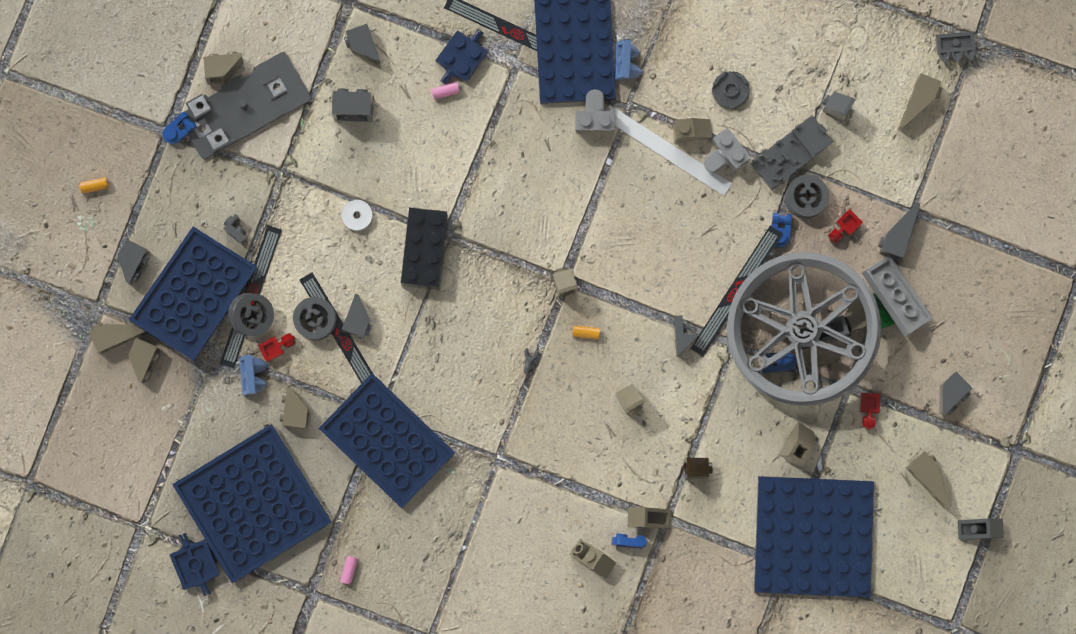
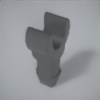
M528 348L525 349L524 374L529 373L533 360L537 357V350L534 356L530 357L527 354Z

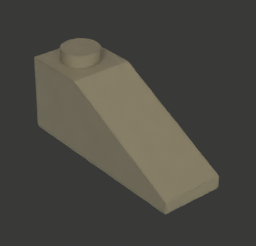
M922 73L919 74L898 127L899 130L906 127L935 98L939 99L943 89L940 87L942 81Z
M99 323L92 327L93 330L89 331L99 354H103L147 334L135 325L123 324L103 325V323Z
M923 451L905 468L947 510L951 505L938 464L935 462L937 459L930 452L926 453Z

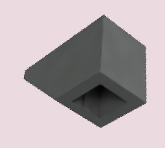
M126 239L118 254V259L125 281L132 285L133 282L138 281L141 275L139 271L142 265L145 266L150 255H148L149 251L146 248Z
M957 371L940 386V414L942 416L946 413L948 415L952 414L958 408L956 404L960 400L964 402L971 395L969 391L972 387Z

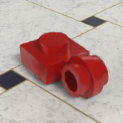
M849 209L835 222L840 229L837 230L835 228L827 235L830 238L829 241H833L836 244L843 237L842 232L849 236L863 222Z
M288 333L281 337L282 341L280 342L274 336L259 344L258 347L266 362L268 363L283 355L282 346L289 348L295 345V336Z
M860 393L859 412L867 413V416H863L862 428H866V430L875 428V417H872V413H880V394Z

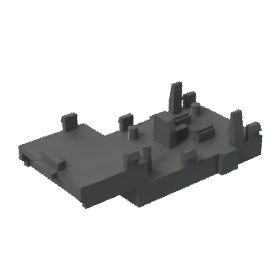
M811 115L804 122L796 125L784 138L776 141V144L771 148L763 150L759 157L754 158L750 164L767 186L773 190L779 184H784L788 181L792 174L831 145L833 140L826 133L825 127L819 124L814 116Z

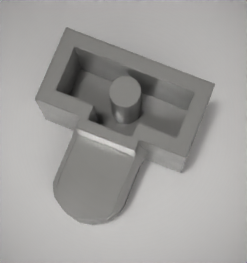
M594 89L587 93L585 111H576L575 132H614V111H604V95L601 91Z
M727 127L712 139L711 144L716 150L705 158L704 167L708 172L716 173L728 164L732 171L736 172L749 162L751 157Z

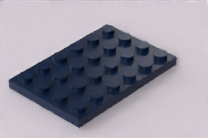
M534 0L540 104L586 102L587 93L594 89L603 93L604 101L616 100L610 0Z
M193 226L133 312L129 322L194 362L228 313L232 301L240 295L257 270V266Z
M373 373L318 428L401 509L455 454L441 438Z

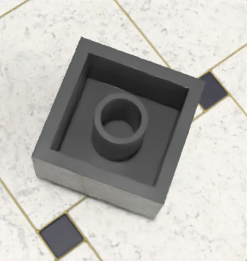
M345 88L333 91L332 116L334 121L372 122L373 98L371 92H368L366 89H357L356 92H349V89Z

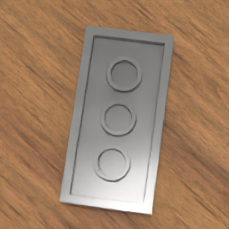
M890 255L862 273L905 337L933 319Z

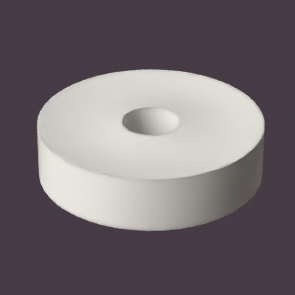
M350 201L342 210V220L350 230L362 231L372 222V210L364 201ZM356 212L361 214L358 219L354 218Z

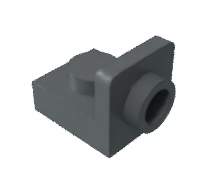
M236 214L233 217L229 216L223 224L225 225L223 229L243 246L247 241L246 236H244L246 232L239 226L234 228L240 218Z

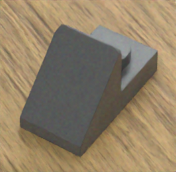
M683 315L674 316L676 356H680L699 335L684 334V332H687V322L683 320Z

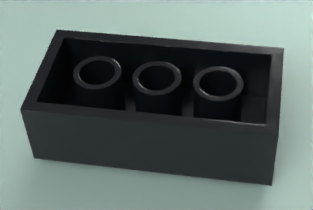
M409 207L401 286L440 289L448 217L447 211Z

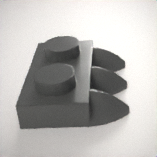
M974 31L938 34L935 36L937 55H939L944 63L948 61L950 54H952V57L957 62L962 58L963 52L970 61L974 58L976 53Z

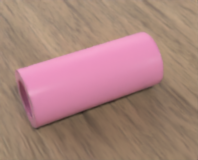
M457 82L431 89L434 100L460 93Z
M347 556L340 582L352 584L358 558Z

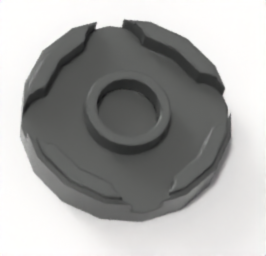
M723 72L713 82V99L723 108H739L749 97V83L744 75L739 72Z

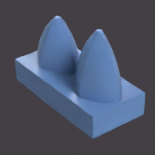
M624 39L616 43L615 80L632 79L643 73L638 66L630 63V60L637 58L641 54L631 44V40Z
M252 355L240 357L242 396L252 395L264 389L267 383L261 378L254 376V374L265 370L269 364Z

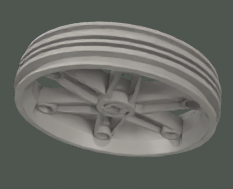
M799 252L782 255L764 263L744 280L730 306L727 321V338L736 366L746 380L758 391L785 404L813 406L833 401L845 395L866 376L879 350L881 319L871 290L852 268L835 258L823 254ZM805 267L818 268L835 274L844 280L848 286L815 307H812ZM794 268H802L800 276L795 277L792 275ZM789 269L790 311L751 298L754 292L766 280ZM798 283L802 284L807 311L797 312L796 284ZM848 290L856 291L853 299L845 297ZM859 298L864 307L867 320L865 346L827 327ZM840 299L842 304L821 322L816 314ZM749 302H754L756 304L755 310L747 311L746 305ZM762 309L789 317L786 326L762 315ZM744 313L781 331L750 359L747 357L742 340ZM806 324V327L811 332L804 331L803 334H801L802 331L797 326L804 327ZM822 332L847 344V348L843 349L819 341ZM787 336L792 344L768 359L766 354ZM811 346L812 375L806 374L801 347ZM818 347L858 360L852 370L841 380L828 387L819 389ZM855 347H861L863 353L856 357L852 354V350ZM795 351L803 391L781 388L766 380L759 373ZM756 359H761L763 363L759 369L753 368V361ZM813 381L816 384L815 390L807 391L806 384Z

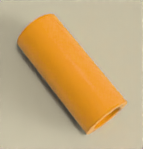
M106 177L79 183L82 194L108 189Z
M573 325L572 337L599 340L600 328Z

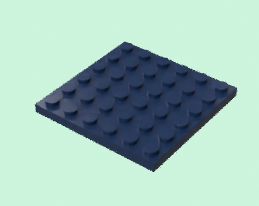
M273 424L268 425L172 484L232 584L332 523Z
M758 476L754 592L871 597L874 481Z

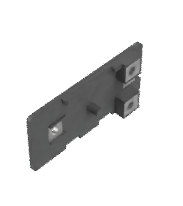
M281 52L254 67L255 72L241 79L238 76L221 85L220 88L222 90L210 97H207L206 94H200L186 102L188 110L185 112L189 116L188 119L197 126L188 136L202 159L213 156L311 100L310 94L285 52ZM279 84L280 89L274 90L273 86ZM199 105H204L202 109H198ZM201 125L206 127L204 132L199 131ZM218 137H222L220 142H216Z

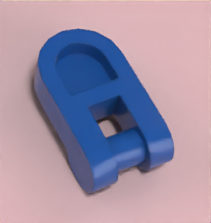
M185 111L180 113L176 119L164 128L162 135L167 143H179L197 127L193 121L191 122L188 119L189 116ZM181 123L185 126L183 130L179 127Z
M774 212L772 214L771 226L783 233L775 245L777 248H783L789 242L792 214H786V216ZM778 222L785 223L784 228H777Z
M767 353L766 357L769 359L777 353ZM790 353L777 361V366H769L762 373L791 371L796 366V357Z
M619 533L616 534V537H612L611 541L612 546L637 549L644 548L647 542L646 538L642 535L636 538H627V534Z

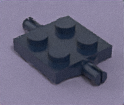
M477 29L472 38L463 35L458 30L435 60L446 71L440 80L442 83L447 85L452 76L461 79L465 83L468 82L488 54V51L478 44L479 39L484 34L482 31Z
M183 533V536L179 535L183 547L169 554L183 589L187 590L194 586H200L203 597L211 594L207 583L212 578L219 576L220 572L207 541L204 539L197 543H190L186 533Z

